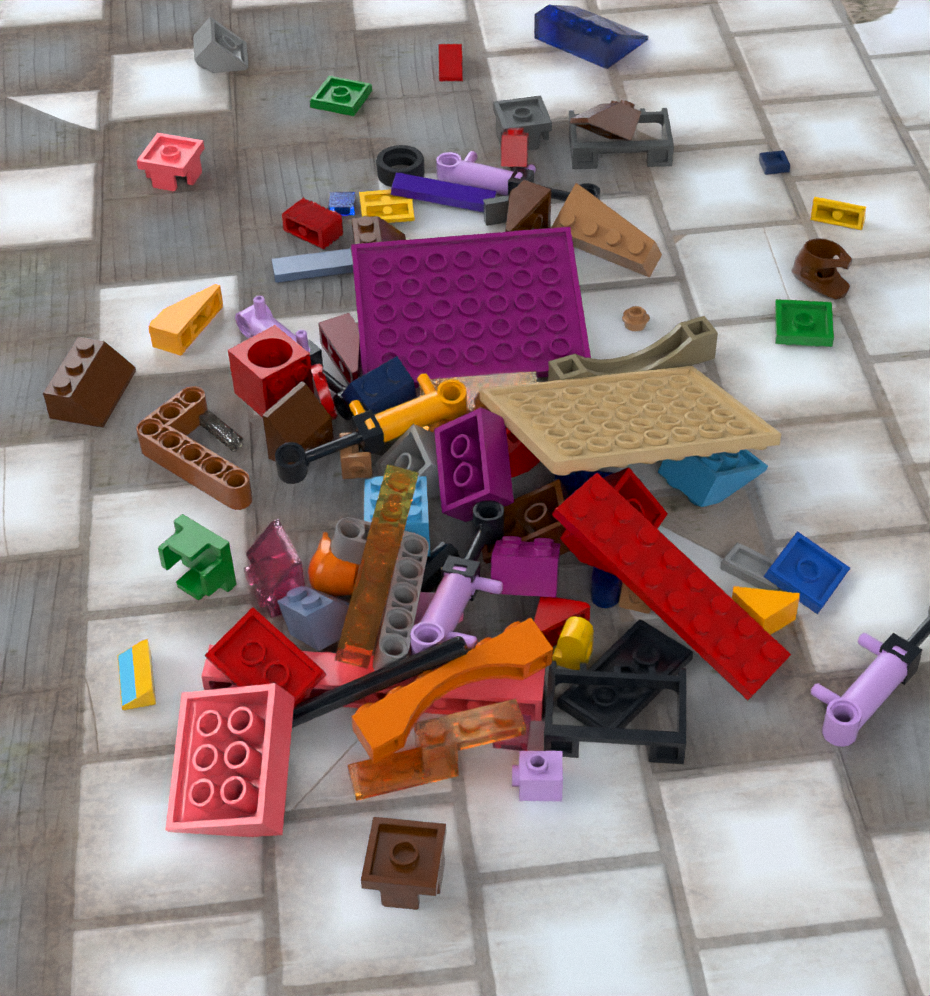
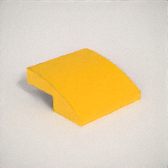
M391 189L359 192L362 217L378 216L387 223L415 221L412 199L391 195Z

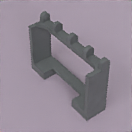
M640 108L641 115L638 123L661 124L663 140L577 142V126L570 124V120L579 114H575L574 110H570L569 142L572 169H597L598 154L647 152V167L672 166L674 143L667 108H662L661 111L646 112L645 108Z

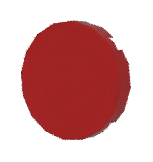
M322 364L312 365L310 368L320 402L332 420L337 419L336 417L338 416L336 409L334 410L335 406L325 374H323Z

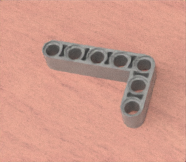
M346 517L339 520L336 524L331 543L333 555L344 561L392 572L373 657V668L376 671L407 657L411 642L410 633L414 627L429 544L423 536L416 533Z

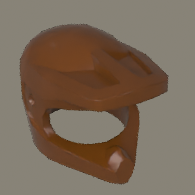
M811 239L803 245L795 257L791 271L797 280L813 290L833 299H841L848 293L850 285L839 274L836 267L848 270L852 264V258L839 244L831 240ZM835 255H837V256L839 257V259H833V258H834Z

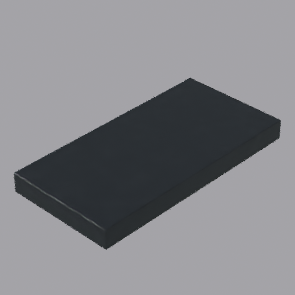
M639 619L587 671L614 672V664H620L621 673L648 674V666H655V675L677 676L679 668H684L693 659V651ZM572 684L557 699V707L586 726L625 728L663 689Z

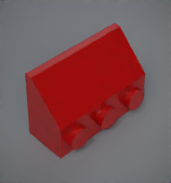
M629 467L604 477L657 529L659 528L668 513ZM567 529L565 530L560 539L580 562L615 575Z

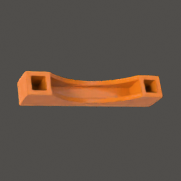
M531 617L523 622H513L494 638L487 637L478 642L474 649L468 651L466 655L451 660L434 671L431 669L424 671L414 682L405 687L398 686L393 688L386 694L385 698L374 704L366 703L362 705L351 716L353 732L375 764L405 747L409 734L420 716L435 701L448 692L463 685L486 679L507 678L524 680L552 664L553 647Z

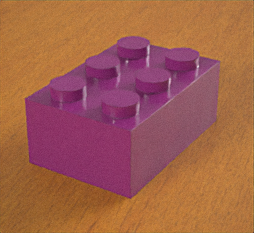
M479 408L434 429L443 514L468 522L473 520V507L481 501H496L503 505V507L514 503L506 426L503 417L484 408Z

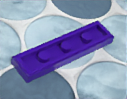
M397 172L391 187V195L479 212H484L483 199L496 197V191Z

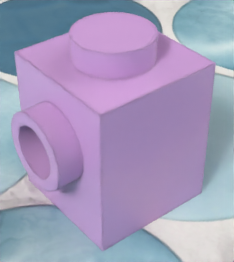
M519 751V765H512V787H519V801H562V751Z

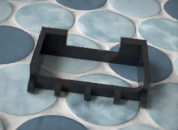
M552 661V664L549 665L544 751H562V757L579 758V742L649 746V762L684 764L686 750V668H679L678 676L655 675V666H648V674L621 673L620 664H614V672L587 671V663L580 662V670L557 669L556 661ZM569 683L674 690L678 694L677 732L553 724L555 687L558 684Z

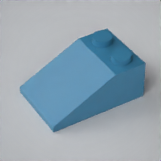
M744 449L738 453H713L710 457L690 456L680 461L666 459L663 460L658 473L667 479L666 481L670 486L679 489L687 495L691 503L699 507H705L720 503L764 473L768 465L747 449Z

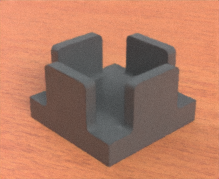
M541 95L493 101V110L496 116V135L500 145L502 134L507 132L509 128H524V133H529V150L540 148V133L543 140H549V131H552V121Z

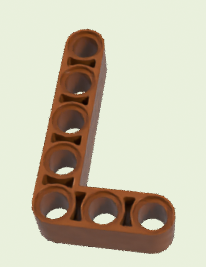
M190 386L182 389L137 424V435L141 452L144 456L231 509H245L252 503L253 497L248 473L187 437L188 434L203 424L209 416L206 396L202 388Z

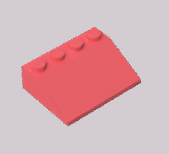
M276 683L183 692L181 694L166 831L238 837L283 835L294 696Z

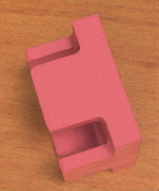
M157 133L138 158V169L145 170L146 177L151 178L152 186L157 189L175 191L177 189L176 176H186L187 184L194 185L202 173L200 154L205 149L204 142L199 139Z

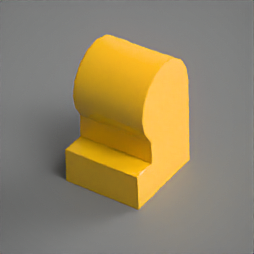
M575 616L566 620L552 661H556L557 666L580 670V662L588 664L593 652L594 638L593 626L589 621Z

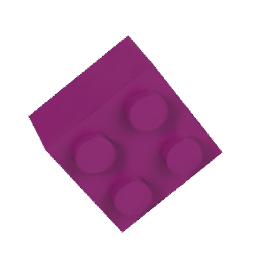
M505 536L502 537V540H496L491 559V579L503 583V589L500 594L556 597L559 582L560 544L554 543V540L549 538H536L534 542L521 541L520 537Z

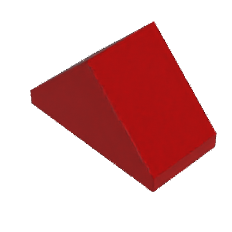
M438 44L439 81H463L462 44Z
M540 597L534 622L553 647L557 645L568 618L574 616L581 617L590 622V605L587 602L570 599Z

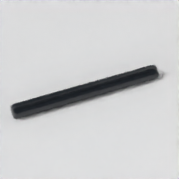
M456 636L299 703L293 710L292 728L421 674L426 670L466 655L468 647L464 638Z

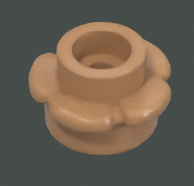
M632 306L626 309L622 316L625 327L630 331L643 330L650 319L649 314H646V310L639 306Z

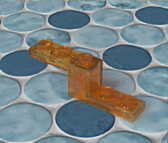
M512 699L415 722L414 749L393 753L375 764L371 759L347 765L355 799L358 801L459 776L458 751L526 735V724L517 700Z

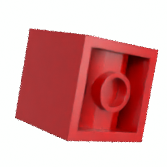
M276 325L228 349L234 393L261 417L301 381L306 383L314 394L310 353Z

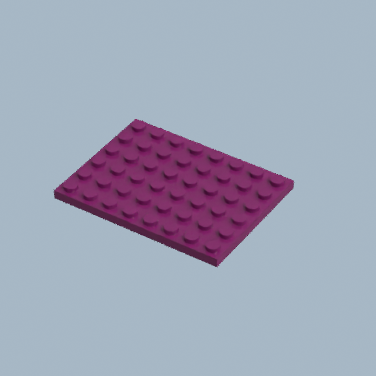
M570 227L351 244L363 375L398 356L414 380L415 388H421L417 381L418 376L421 374H427L435 387L439 386L443 381L450 379L458 380L463 384L548 377L549 361L572 354L591 358Z

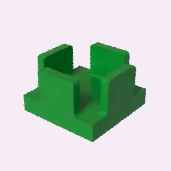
M181 514L173 521L175 527L174 534L158 547L162 568L169 570L181 560L182 564L190 570L176 581L177 587L197 600L202 599L205 595L211 596L219 588L229 592L237 585L229 541Z

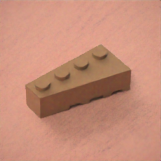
M575 183L551 227H570L573 247L649 278L662 256L653 239L577 183Z

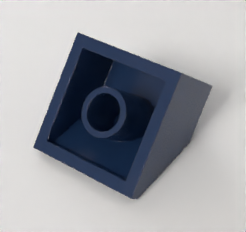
M398 356L352 381L341 394L348 406L353 400H359L365 412L372 410L373 414L417 398L414 380Z

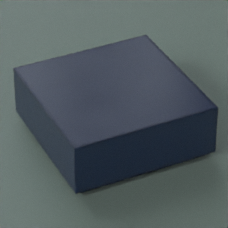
M783 150L759 153V162L765 175L790 172V163Z

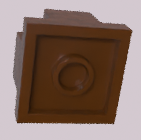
M373 817L361 876L362 889L380 891L381 902L384 907L412 910L419 909V895L436 896L440 894L445 867L444 845L447 833L446 824Z

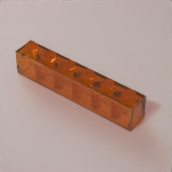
M388 464L386 466L335 661L368 669L415 491L418 472Z

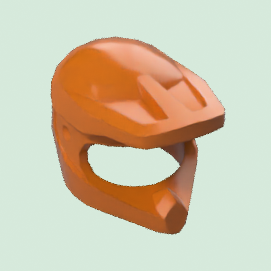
M323 532L319 546L311 557L308 567L311 587L332 596L355 595L364 565L335 557L331 552V539L328 537L327 532Z

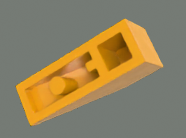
M214 284L163 309L148 326L152 347L181 356L223 308L220 285Z

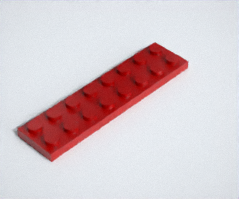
M598 473L592 476L553 512L552 516L747 701L792 655Z

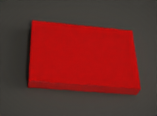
M254 607L204 655L209 662L237 687L276 683L295 697L294 708L326 676L325 671Z

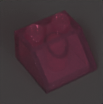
M277 519L269 524L246 552L248 566L243 568L248 584H254L256 587L254 591L259 606L261 608L265 606L271 618L282 614L277 602L278 600L287 596V592L291 589L305 586L302 562L281 522Z

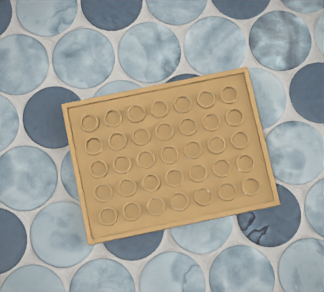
M693 366L480 389V401L492 413L503 417L505 426L556 475H568L570 472L581 470L595 472L600 468L612 466L625 468L628 464L635 463L654 464L659 460L666 459L680 461L690 456L710 457L713 453H738L744 449L764 450L767 446L780 445L781 433Z

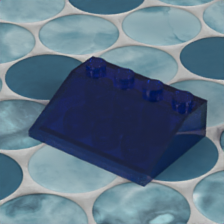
M547 5L534 14L535 39L605 69L617 63L649 38L648 35L577 6Z

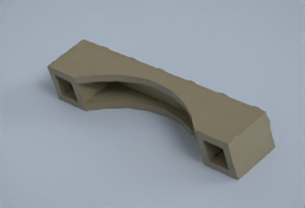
M705 316L678 323L669 333L655 343L627 356L613 359H592L572 354L549 361L548 381L699 364L715 359L718 332Z

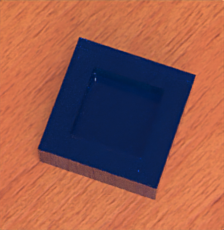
M330 192L329 211H336L341 216L355 215V192Z

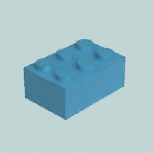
M406 475L401 478L377 476L372 479H365L364 521L423 536L429 544L427 556H430L427 476Z

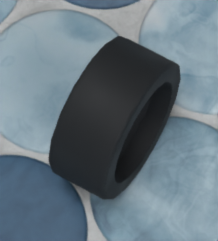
M408 145L390 146L382 150L377 156V176L379 181L385 186L392 187L396 172L424 177V157L422 152L415 147ZM396 165H408V166H409V167H407V168H401V169H400V168H392V166H396Z

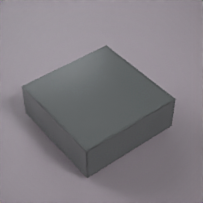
M509 195L483 199L484 222L486 226L507 222Z

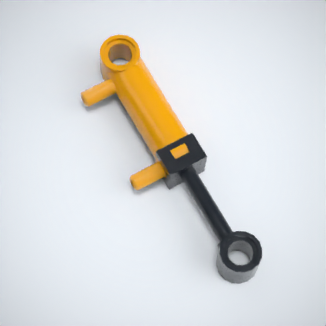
M421 374L418 376L417 381L425 395L377 414H373L372 410L365 412L360 401L353 400L349 404L354 415L352 417L353 433L307 451L297 443L288 442L282 444L275 452L278 476L287 484H296L305 479L308 472L307 467L312 461L358 443L363 452L373 454L385 449V442L402 436L413 423L423 428L443 419L453 421L466 413V387L462 382L450 379L440 383L436 390L429 376Z

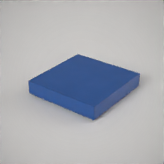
M797 531L763 577L784 592L800 593L799 602L818 615L848 573L850 567Z

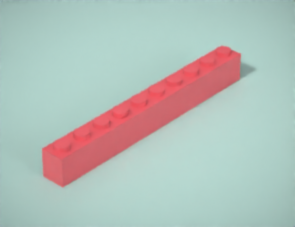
M210 644L208 651H209L214 645H211V644ZM303 651L325 671L326 676L301 702L374 672V656L340 654L327 651ZM207 659L205 660L201 675L204 690L237 687ZM545 668L524 680L507 678L486 679L463 685L435 701L424 713L542 721ZM420 674L343 707L360 708L366 703L374 704L385 698L386 694L393 688L398 686L405 687L414 682Z

